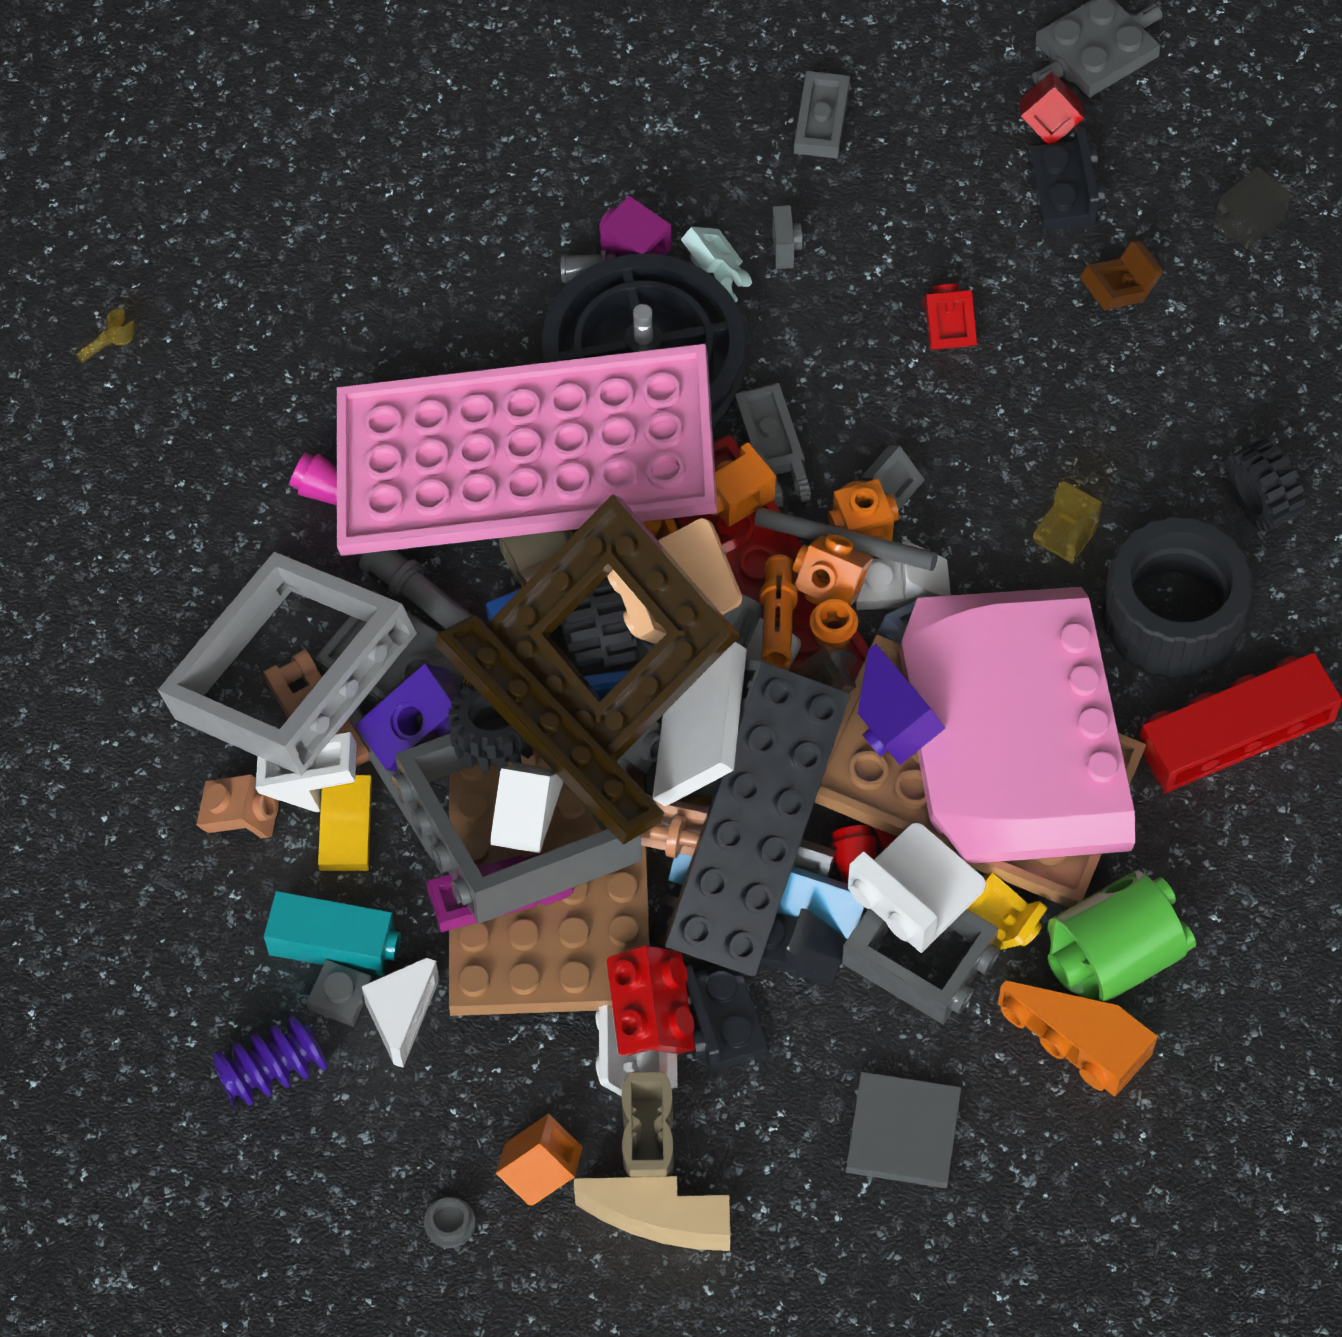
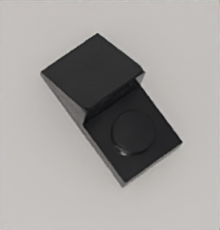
M801 908L798 919L777 913L760 964L833 987L843 958V945L847 939L808 909Z

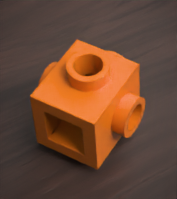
M879 478L868 482L853 481L843 486L840 490L834 491L833 510L827 513L829 525L890 541L893 540L894 522L899 520L896 501L891 493L885 495Z
M834 534L820 535L809 546L803 545L793 565V571L799 573L794 586L798 591L805 593L804 597L813 604L819 605L828 599H840L851 606L858 599L873 556L854 549V544L842 536Z

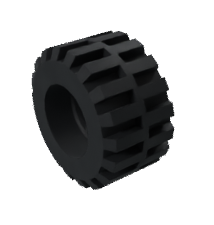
M608 577L557 627L561 650L583 676L624 670L630 672L640 662L636 637L628 629L623 617V612L627 609L621 594L614 590Z

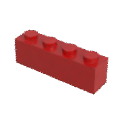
M1315 653L1300 659L1297 656H1291L1280 661L1271 671L1256 677L1254 674L1245 675L1236 680L1227 690L1215 695L1211 692H1206L1195 697L1186 707L1170 713V711L1164 710L1152 715L1142 725L1139 741L1146 744L1142 755L1164 794L1334 722L1342 698Z

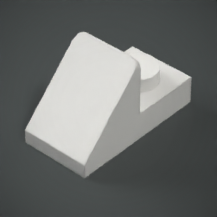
M902 541V544L921 548L911 542ZM938 555L933 571L883 558L872 559L856 600V610L901 608L921 597L951 596L947 559Z
M351 732L334 735L302 776L258 757L255 788L259 794L314 812H321L322 788L355 782L357 743Z

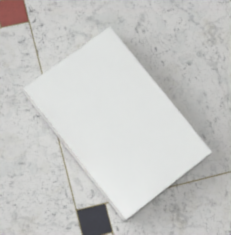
M734 642L663 714L652 798L663 806H667L734 771L747 650L737 642Z

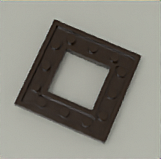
M613 494L486 624L497 638L616 762L740 637L738 632L620 497ZM614 570L666 630L667 634L602 699L549 635Z

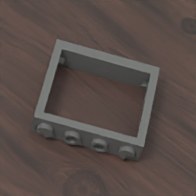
M496 718L485 720L476 727L483 730L496 731L504 729L510 724L504 719ZM450 734L395 754L397 775L392 776V781L398 790L399 801L402 804L409 802L413 809L411 816L417 833L421 838L428 836L432 843V856L438 870L441 873L448 871L449 875L452 876L451 887L457 903L467 904L477 924L642 861L641 835L623 845L589 809L601 832L482 877L428 783L470 767L465 764V756L459 759L455 754Z

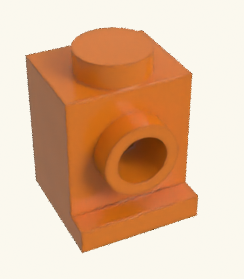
M749 442L741 446L738 459L733 462L731 460L725 461L715 468L717 513L712 515L716 516L719 514L728 527L775 499L776 475Z

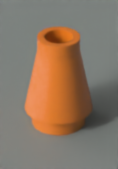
M828 599L815 607L810 616V627L818 644V652L823 658L828 660L841 658L858 627L856 612L848 603L840 599Z

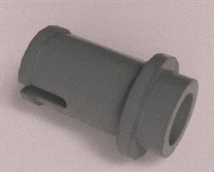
M602 249L601 254H562L560 263L562 283L567 284L587 268L602 261L615 258L617 255L608 254L607 249Z

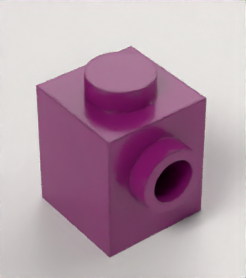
M630 196L618 207H611L601 219L599 225L601 250L607 249L608 254H616L617 257L630 254L666 255L671 250V224Z

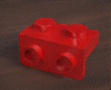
M646 945L609 956L607 958V970L619 1054L630 1056L648 1050L672 1054L694 1051V1019L689 1008L686 986L688 974L683 962L682 952Z

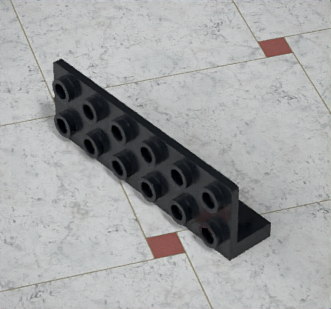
M746 660L740 708L742 712L739 718L734 771L720 777L679 897L663 894L649 935L650 942L749 976L756 975L850 698L847 692L763 661Z

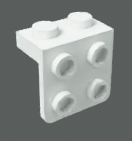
M920 823L911 824L874 860L863 851L849 867L848 889L853 897L865 908L873 910L887 923L888 927L897 937L903 941H908L920 953L984 892L986 885L985 879Z

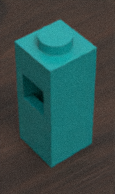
M276 891L264 933V940L268 953L271 956L324 965L325 961L329 960L362 973L384 977L388 960L396 961L398 957L401 932L395 930L392 912Z

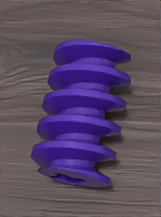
M294 1016L287 1018L288 1034H284L275 1024L268 1027L269 1043H266L257 1033L250 1035V1052L239 1042L231 1044L232 1060H229L220 1050L213 1053L214 1067L235 1111V1097L238 1095L249 1106L254 1104L253 1088L258 1087L267 1097L272 1096V1079L274 1078L285 1088L291 1087L290 1071L293 1069L304 1080L310 1077V1061H313L322 1071L328 1069L324 1055L307 1021L304 1026Z

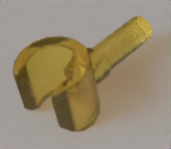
M123 309L112 310L107 315V330L76 353V356L83 363L111 343L116 345L128 344L133 339L134 321L121 326L125 320V311Z

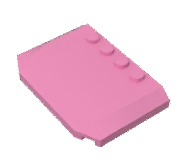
M1082 587L917 598L900 644L899 655L903 676L929 705L945 727L941 733L917 751L930 823L939 835L945 834L957 849V855L967 864L1132 851L1135 844V811L1088 595Z

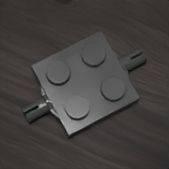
M1091 0L1036 32V45L1049 57L1051 63L1032 73L1034 83L1037 85L1053 71L1059 78H1065L1076 84L1090 98L1159 57L1160 44L1144 28L1162 19L1163 16L1159 6L1156 7L1155 3H1151L1136 14H1131L1125 11L1115 0Z

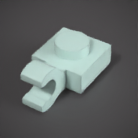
M691 227L681 238V241L691 253L690 258L692 262L706 272L714 273L715 278L737 302L738 298L732 291V282L734 281L737 286L749 287L752 284V280L749 274L739 267L743 261L721 231L713 228Z

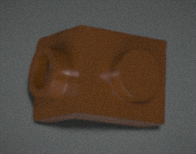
M1138 240L1129 244L1120 259L1087 265L1079 278L1105 311L1143 303L1163 274V270L1143 243Z

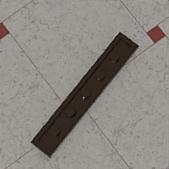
M476 614L437 633L434 645L623 845L661 823L664 811Z

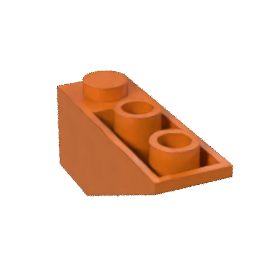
M1005 981L1000 988L998 1005L1001 1007V1012L1005 1018L1019 1028L1026 1026L1040 1037V1043L1046 1051L1058 1059L1065 1057L1080 1069L1081 1077L1096 1090L1102 1091L1105 1089L1116 1097L1153 1054L1158 1036L1118 1005L1011 981Z

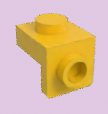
M993 872L984 874L982 877L986 882L985 890L967 910L999 928L996 947L1000 950L1020 945L1026 946L1040 932L1042 924L1039 920L1046 912L1047 907L1041 901L1028 904Z

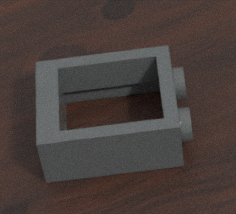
M871 909L867 910L843 945L842 964L944 1025L952 1011L960 1014L967 1006L974 992V988L970 984L977 974L981 972L986 975L996 962L1000 953V949L996 947L999 928L967 909L949 926L950 929L974 943L943 990L876 951V948L890 928Z

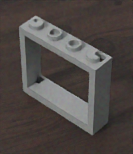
M273 552L204 636L198 640L177 668L168 676L158 689V692L176 720L302 776L417 633L402 603ZM291 591L367 622L280 729L204 696Z

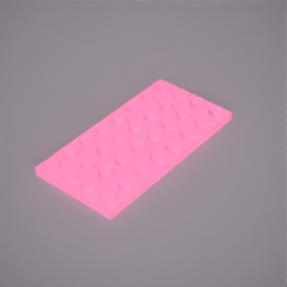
M705 344L337 387V548L341 556L579 529L612 494L620 497L641 522L717 513L709 366Z

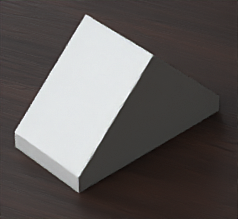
M514 763L501 768L491 832V845L535 853L541 852L564 782L552 769L521 763Z
M425 958L362 986L367 1009L393 1064L396 1066L404 1067L439 982L435 960Z

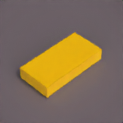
M355 775V782L322 788L318 856L320 871H369L372 800L371 775Z

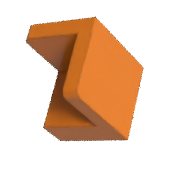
M548 1113L506 1142L496 1174L528 1205H534L575 1177L583 1147Z

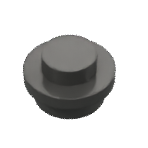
M444 1197L436 1200L429 1206L424 1216V1228L428 1238L435 1245L442 1248H456L465 1244L475 1230L476 1222L472 1208L464 1200L457 1197Z

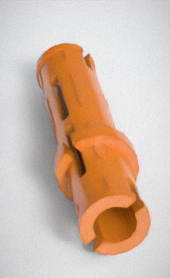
M779 554L769 557L765 562V584L760 590V604L764 605L761 661L787 669L792 662L793 609L798 602V592L794 586V561L786 555ZM777 593L781 594L780 599H777ZM777 607L780 608V617H776ZM775 626H780V631L776 632Z

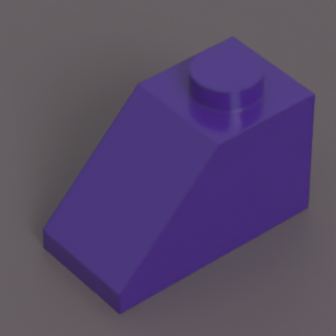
M875 644L868 649L857 712L869 728L862 735L880 757L888 751L896 762L901 765L941 733L945 727L879 646Z

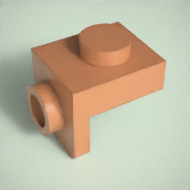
M253 775L206 781L196 825L207 833L247 828L260 838H269L273 834L279 800L259 794L255 788L256 778Z

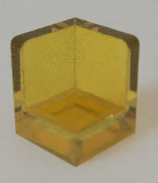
M1061 481L1056 488L1053 506L1034 531L1033 542L1073 564L1097 530L1102 502L1071 484Z

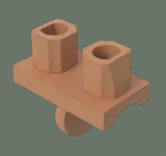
M653 800L664 811V815L660 824L641 834V845L665 850L666 856L677 859L679 854L693 856L710 805L700 806L675 801L667 806H663Z

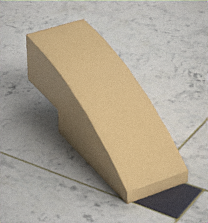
M677 1176L574 1179L576 1205L603 1222L630 1234L662 1244L699 1250L730 1251L729 1195L678 1196Z

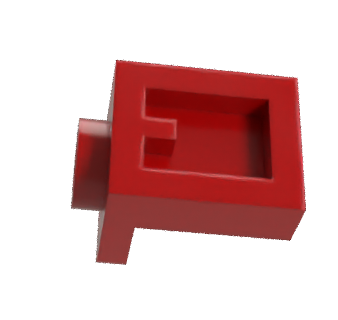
M959 284L933 286L932 294H926L922 298V308L926 309L929 350L975 347L977 345L972 290L960 291Z

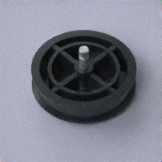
M630 254L597 263L567 283L553 301L544 322L542 333L544 363L705 344L708 353L712 428L727 414L734 404V393L740 392L744 379L745 329L735 300L728 290L710 273L690 262L660 254Z

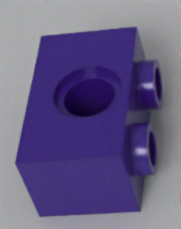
M423 664L355 726L385 770L397 772L396 753L450 734L449 709H452L451 701L455 696L461 698V688L447 668ZM421 712L423 725L417 733L415 730V719Z

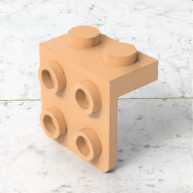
M703 518L698 519L658 540L722 615L741 604V592L711 521ZM612 570L607 577L614 590L621 594L627 609L623 612V617L628 629L635 637L657 644L667 634L666 630L617 573Z

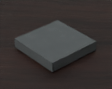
M861 1072L846 1173L947 1189L961 1087Z

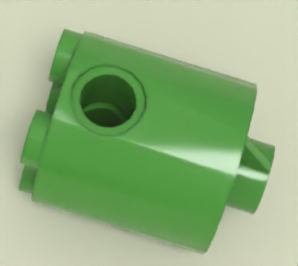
M1139 870L1132 871L1050 918L1048 932L1051 947L1050 954H1048V962L1060 984L1080 997L1107 1003L1186 957L1187 952L1196 947V940L1190 928L1183 921L1179 920L1171 906L1176 902V898L1169 884L1162 877L1152 881Z

